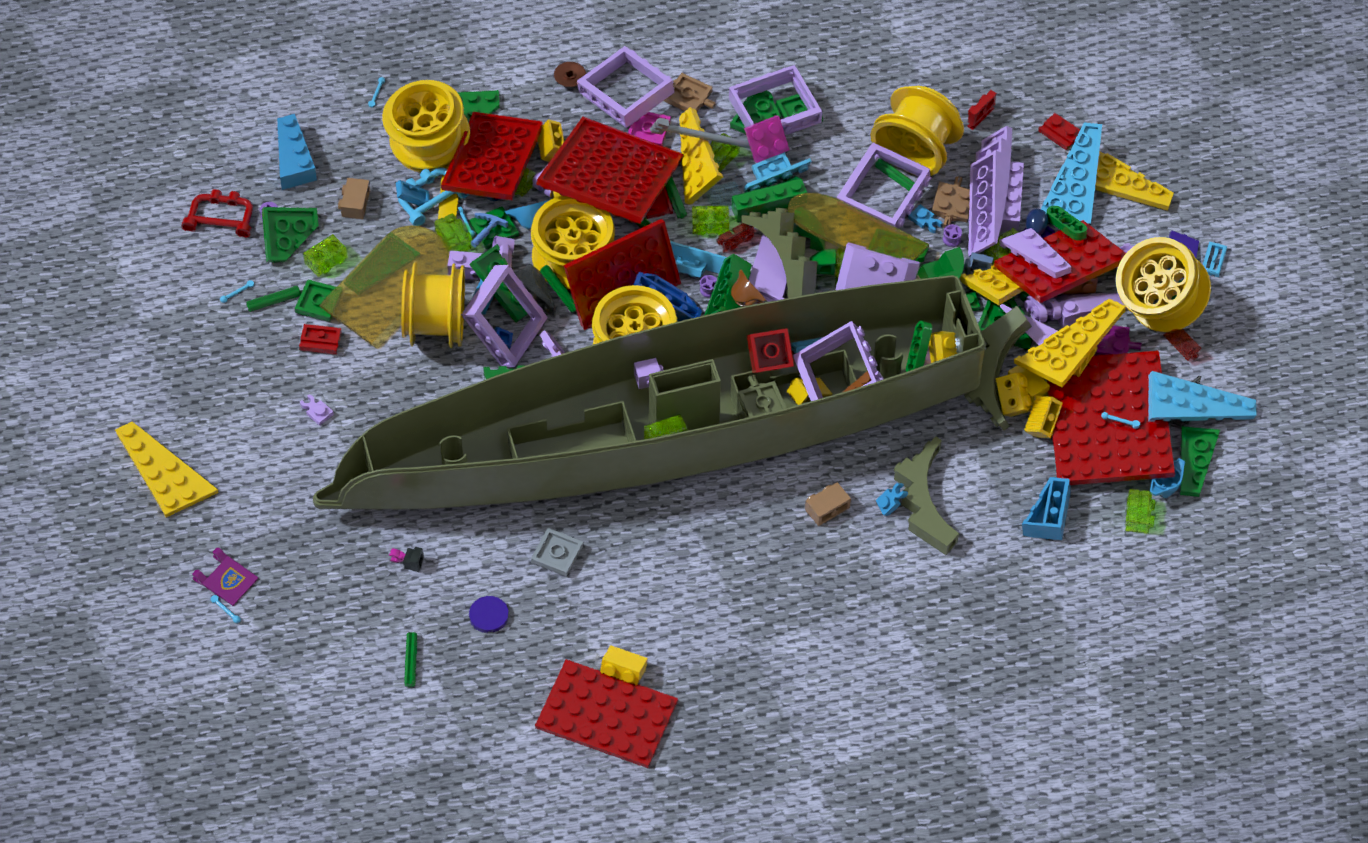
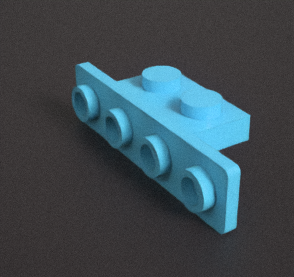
M784 152L752 165L751 169L757 180L747 183L743 191L746 193L758 190L763 185H773L780 178L783 180L788 179L797 171L799 173L805 172L809 169L812 161L809 158L791 166Z
M670 241L678 272L686 273L691 277H701L705 270L719 274L723 261L727 258Z

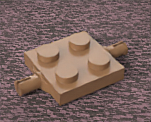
M681 73L673 81L674 93L664 100V102L683 111H686L689 107L698 111L703 105L712 109L716 106V102L708 99L713 87L684 73Z
M959 176L955 177L954 185L940 181L938 184L931 212L944 219L943 228L946 227L947 223L951 225L952 221L967 222L970 189L961 187L963 179L960 177L958 182Z

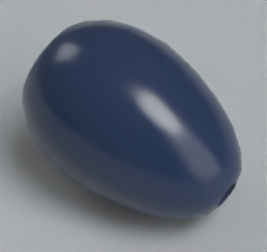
M1033 209L1027 215L1026 230L1032 228L1041 237L1047 228L1048 216L1042 209Z

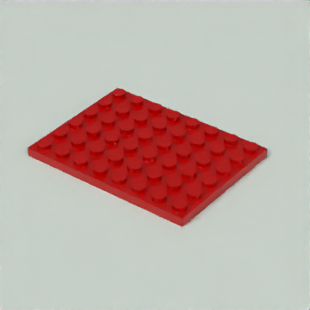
M582 117L540 174L536 185L541 186L545 190L557 192L561 196L576 199L580 203L592 205L596 209L605 210L614 216H621L633 223L641 224L682 161L684 154Z
M1159 350L1093 356L1080 377L1072 375L1063 387L1047 380V383L1050 385L1048 397H1054L1063 403L1052 433L1057 478L1070 479V485L1175 477L1168 421L1158 419L1154 422H1148L1149 374L1151 371L1162 373ZM1107 412L1108 415L1132 422L1137 420L1140 422V427L1134 429L1129 424L1108 418L1102 419L1101 414Z

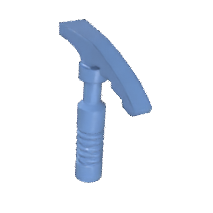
M475 213V218L486 219L490 222L489 226L484 228L471 241V245L476 248L490 233V230L497 225L507 228L508 221L490 214Z

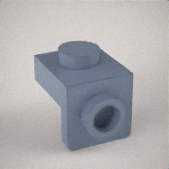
M972 252L970 259L966 258L964 264L966 276L971 274L972 269H981L982 271L991 269L993 258Z

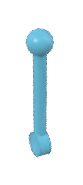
M383 77L378 79L379 84L372 100L368 102L369 107H375V100L382 84L385 83Z
M458 207V211L469 231L468 236L474 237L475 232L471 229L462 207Z
M252 280L247 281L245 286L227 296H221L220 301L226 303L234 295L253 287L254 282Z
M1107 412L1101 414L1102 419L1108 418L1129 424L1134 429L1140 427V422L1137 420L1132 422L1108 415Z
M217 595L211 597V602L221 607L233 618L234 623L240 622L241 618L235 616L219 601Z

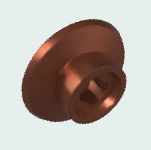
M564 62L558 65L554 71L555 80L565 87L578 86L577 80L586 75L584 67L576 62Z

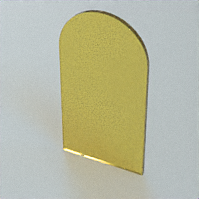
M818 193L800 194L792 198L788 205V212L794 213V223L843 250L846 249V245L849 242L866 247L867 250L899 259L903 257L915 261L929 247L928 243L828 195Z
M421 226L397 228L388 233L325 298L320 307L363 340L378 349L401 325L404 270H408L409 274H412L413 263L416 261L418 274L447 275L449 249L444 240L430 229Z

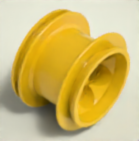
M419 80L409 83L395 91L384 106L382 121L384 129L389 135L391 150L401 164L415 172L421 173L424 169H429L431 172L437 168H448L464 131H468L464 145L468 143L470 137L469 123L463 114L462 99L457 91L446 83L436 80Z
M924 86L898 88L893 92L890 99L893 113L881 115L875 120L870 134L871 141L929 168L930 176L938 173L947 161V152L943 144L956 143L964 134V125L960 114L948 98L931 88Z
M558 196L543 204L536 212L531 226V240L533 243L532 262L539 276L547 282L540 269L545 265H549L566 289H570L563 265L614 241L615 227L610 213L605 210L596 209L592 205L580 203L568 196Z
M1154 237L1139 242L1124 255L1116 273V287L1124 306L1135 315L1141 324L1158 332L1177 331L1192 324L1205 310L1211 294V282L1206 268L1185 245L1171 238ZM1174 295H1177L1175 299L1171 300Z
M415 261L412 267V274H409L408 270H404L401 306L402 338H406V335L409 334L410 345L413 347L416 335L449 336L450 348H453L454 343H458V347H461L464 318L461 314L465 308V266L461 265L460 269H456V264L453 263L451 275L418 274V265Z
M632 285L615 289L604 296L595 309L592 320L593 344L678 322L674 307L667 297L649 287Z

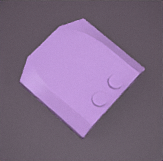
M848 242L836 290L916 280L920 262L903 257L899 259L867 250L866 247Z

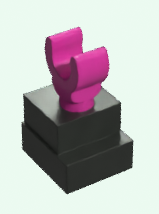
M392 548L389 554L391 556L390 561L396 563L403 561L404 569L420 572L424 560L422 548H407L406 554Z

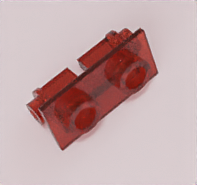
M741 223L732 228L734 235L727 231L719 235L716 241L718 245H723V253L728 250L732 251L739 244L748 242L753 238L754 227Z
M1173 329L1171 332H1166L1163 335L1187 361L1191 358L1195 360L1199 357L1198 352L1202 348L1184 329Z

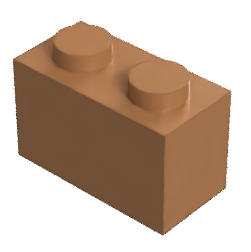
M347 178L346 185L342 186L343 198L339 199L338 210H341L342 217L364 219L370 194L369 180Z
M837 482L826 486L817 494L810 495L805 502V511L820 526L849 509L851 498Z

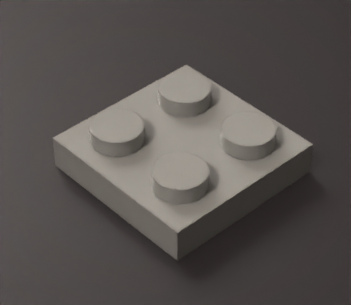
M547 528L531 557V563L567 577L583 547V541Z

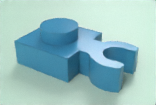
M919 205L908 216V219L919 227L924 228L927 226L932 233H936V228L933 225L942 227V222L939 219H933L934 213L922 205Z
M896 483L893 489L888 488L876 499L883 516L891 515L901 505L899 499L905 498L908 495L907 491L900 492L904 484Z

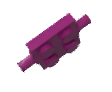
M1114 325L1097 345V350L1093 356L1128 353L1129 349L1141 350L1142 342L1131 341L1129 337L1130 327Z

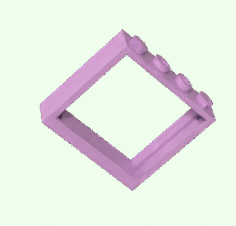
M626 46L577 80L579 93L625 128L629 127L674 93V82L670 76L664 75L657 67H653L646 59H642L635 51L628 49ZM626 62L658 84V86L627 109L594 86Z
M795 65L729 87V100L745 127L751 126L754 123L740 99L792 82L808 110L781 119L785 135L821 123L822 110Z
M872 142L838 194L837 206L895 234L898 228L903 226L907 214H911L915 201L920 200L924 187L929 186V181L932 178L930 177V169ZM877 158L918 176L917 181L893 218L851 199Z
M495 265L461 314L500 366L506 367L516 366L548 318L509 265ZM502 281L531 317L510 350L481 314Z
M851 321L793 355L811 401L821 399L823 396L810 363L855 338L872 380L865 385L883 380L881 373L876 369L878 365L875 358L870 355L871 347L863 338L865 333L861 326L857 327Z

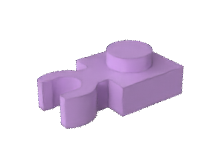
M310 394L307 395L309 403L300 401L301 407L307 410V415L319 426L334 415V412L321 400L315 403L314 397Z

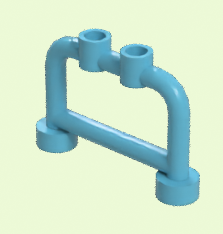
M437 168L431 172L429 169H424L420 173L421 178L415 181L413 178H410L406 182L417 187L431 184L437 176L445 175L448 169ZM444 191L415 210L407 201L399 198L398 201L409 214L411 224L414 227H419L426 220L422 213L455 193L461 199L468 197L470 194Z

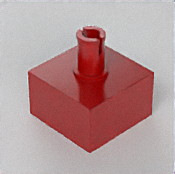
M788 328L746 335L753 373L794 367Z

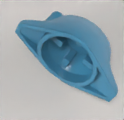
M549 200L505 212L506 215L514 217L523 228L531 230L536 212Z
M1179 458L1173 461L1175 477L1152 479L1150 493L1154 496L1161 495L1163 498H1168L1175 493L1183 479L1184 460Z

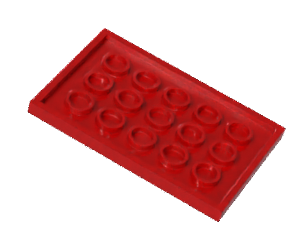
M473 112L468 122L470 127L469 141L464 145L468 131H464L441 183V189L444 191L513 200L541 133L543 121Z
M662 219L563 265L579 322L584 331L592 327L594 312L601 299L615 289L634 285L639 272L643 274H656L675 287L681 284L666 224Z
M1081 220L1087 226V237L1083 240H1074L1061 230L1042 238L1071 266V273L1055 279L1038 269V265L1030 264L1025 261V257L1020 254L1016 256L1013 253L995 260L994 267L1036 301L1042 303L1118 267L1126 253L1084 220Z
M566 659L538 717L535 728L649 768L677 705L678 698L639 684L623 681V679H616V677L605 675L599 670Z

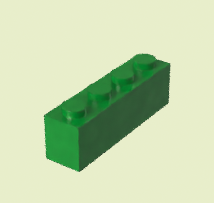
M793 176L774 186L732 196L731 209L736 221L741 222L742 215H749L750 212H759L762 216V214H768V211H776V208H786L788 210L807 205V190L802 179Z

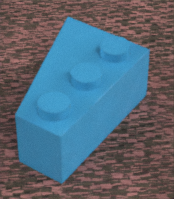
M1049 478L1039 495V499L1030 509L1031 512L1027 519H1024L1022 523L1023 536L1053 540L1063 539L1071 494L1070 479Z

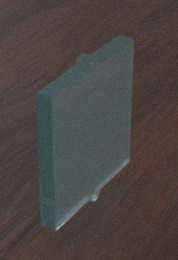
M735 181L712 187L706 192L709 198L708 202L711 203L715 213L731 209L732 196L742 194Z

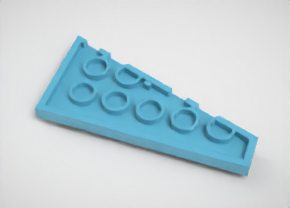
M1084 122L1071 151L1067 155V159L1062 165L1047 198L1043 202L1042 210L1046 212L1050 206H1059L1079 221L1084 220L1091 226L1102 124Z
M1151 371L1149 374L1148 422H1154L1158 419H1163V421H1170L1171 419L1202 421L1209 418H1215L1216 420H1223L1224 418L1247 420L1254 419L1256 416L1255 399Z

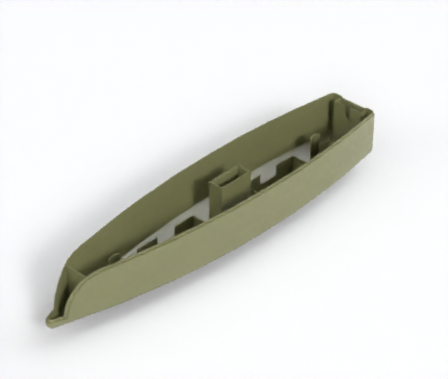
M954 275L820 292L687 319L616 337L544 359L475 383L382 420L364 432L351 445L336 468L333 483L314 494L313 504L318 509L399 510L528 502L654 484L733 467L848 436L971 392L980 385L986 344L962 283ZM852 321L857 327L861 326L865 333L863 338L871 347L870 355L875 358L878 365L876 369L885 379L843 392L868 371L855 338L810 363L815 378L820 377L832 395L797 405L793 398H791V395L787 393L791 381L795 378H801L793 357L795 353L792 351L794 367L753 373L746 335L788 328L791 344L793 342L825 337ZM919 321L931 323L932 333L939 331L955 333L957 354L906 372V364L915 326ZM656 358L658 365H662L663 371L649 374V387L639 389L634 376V363ZM750 375H755L759 384L775 381L787 408L747 417L738 397V391L748 389L751 386L748 380Z

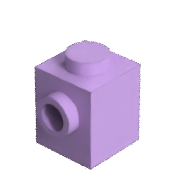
M656 358L634 363V376L639 389L649 387V374L663 371L662 365H658Z

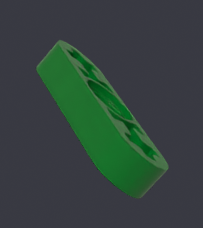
M1059 206L1047 208L1048 221L1070 238L1083 240L1087 237V226Z
M919 321L916 324L906 364V372L924 366L932 333L931 323Z

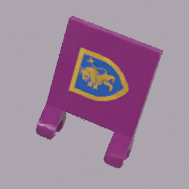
M217 547L213 551V558L221 562V564L208 578L200 570L196 569L192 573L193 580L234 606L259 578Z

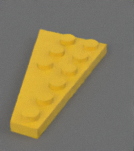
M689 107L679 116L680 127L705 132L700 127L701 121L696 109ZM680 134L681 152L684 154L682 157L683 193L685 203L691 205L720 181L723 175L718 171L719 165L714 161L715 155L708 140Z
M1099 151L1095 190L1163 210H1169L1174 192L1157 182L1149 181L1145 178V175L1140 172H1134L1130 166L1112 155Z
M994 265L988 270H974V274L967 276L964 273L959 278L961 283L997 305H1001L1024 291L995 268Z
M1109 298L1093 308L1091 313L1085 317L1081 316L1076 319L1074 324L1067 325L1044 339V343L1036 348H1030L1025 355H1019L1014 358V364L1063 387L1123 315L1126 307Z
M134 422L115 429L118 438L166 518L219 493L217 488Z

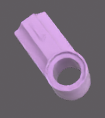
M495 236L492 247L498 244L501 249L499 252L502 258H505L508 265L512 268L514 239Z

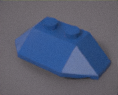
M642 272L637 274L634 285L655 289L667 297L674 307L678 322L701 316L702 310L696 306L687 293L656 274H643Z

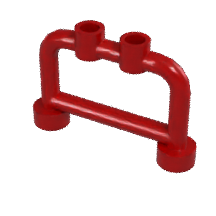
M213 189L211 194H200L192 200L188 217L183 218L181 228L185 231L193 232L196 229L197 223L235 227L237 236L248 238L252 230L249 223L253 212V205L248 199L241 198L240 194L236 191H231L229 196H223L220 190ZM202 201H209L211 204L227 203L229 206L244 205L246 207L242 221L196 216L199 203Z

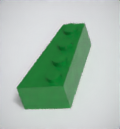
M735 254L724 259L704 316L741 307L733 299L731 289L738 279L740 270L749 279L751 263Z

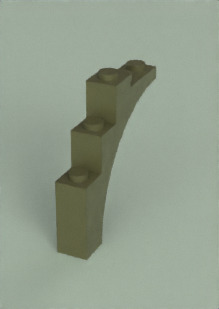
M776 208V211H768V214H762V216L759 212H750L749 215H742L741 223L751 225L760 230L776 248L786 274L788 298L814 294L817 261H812L810 257L805 256L806 237L798 236L797 232H793L794 213L787 212L786 208Z
M1018 306L981 331L987 349H985L980 385L977 389L964 394L970 404L974 402L977 407L981 405L986 414L990 411L993 415L990 418L996 428L1000 426L1003 431L1010 426L1001 409L996 378L1000 376L1003 362L1011 347L1021 335L1032 327Z
M935 436L932 441H928L924 445L923 451L920 454L917 453L912 461L906 457L902 463L899 462L895 466L894 480L904 484L906 488L903 491L908 492V495L902 498L901 501L902 506L913 512L908 519V530L947 555L958 543L959 533L949 526L937 512L928 490L927 474L933 459L941 450L942 440Z

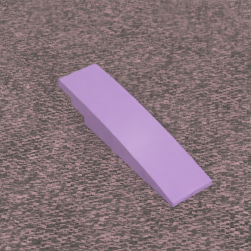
M1005 126L981 140V150L976 152V162L970 164L969 257L972 252L979 254L995 245L998 241L1010 173L1012 128L1009 126Z
M763 234L749 281L756 289L760 287L785 298L787 280L781 258L769 238Z

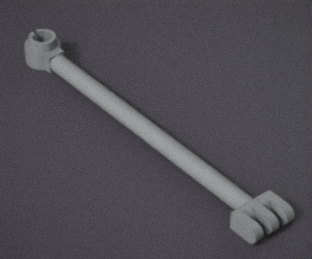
M658 118L650 127V131L662 135L665 131L750 149L748 141L670 125L668 119Z

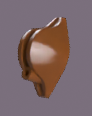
M740 270L738 279L731 289L735 302L741 307L768 302L747 279L743 271Z

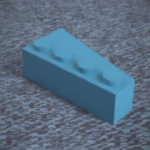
M295 114L277 118L282 190L317 181L316 169Z

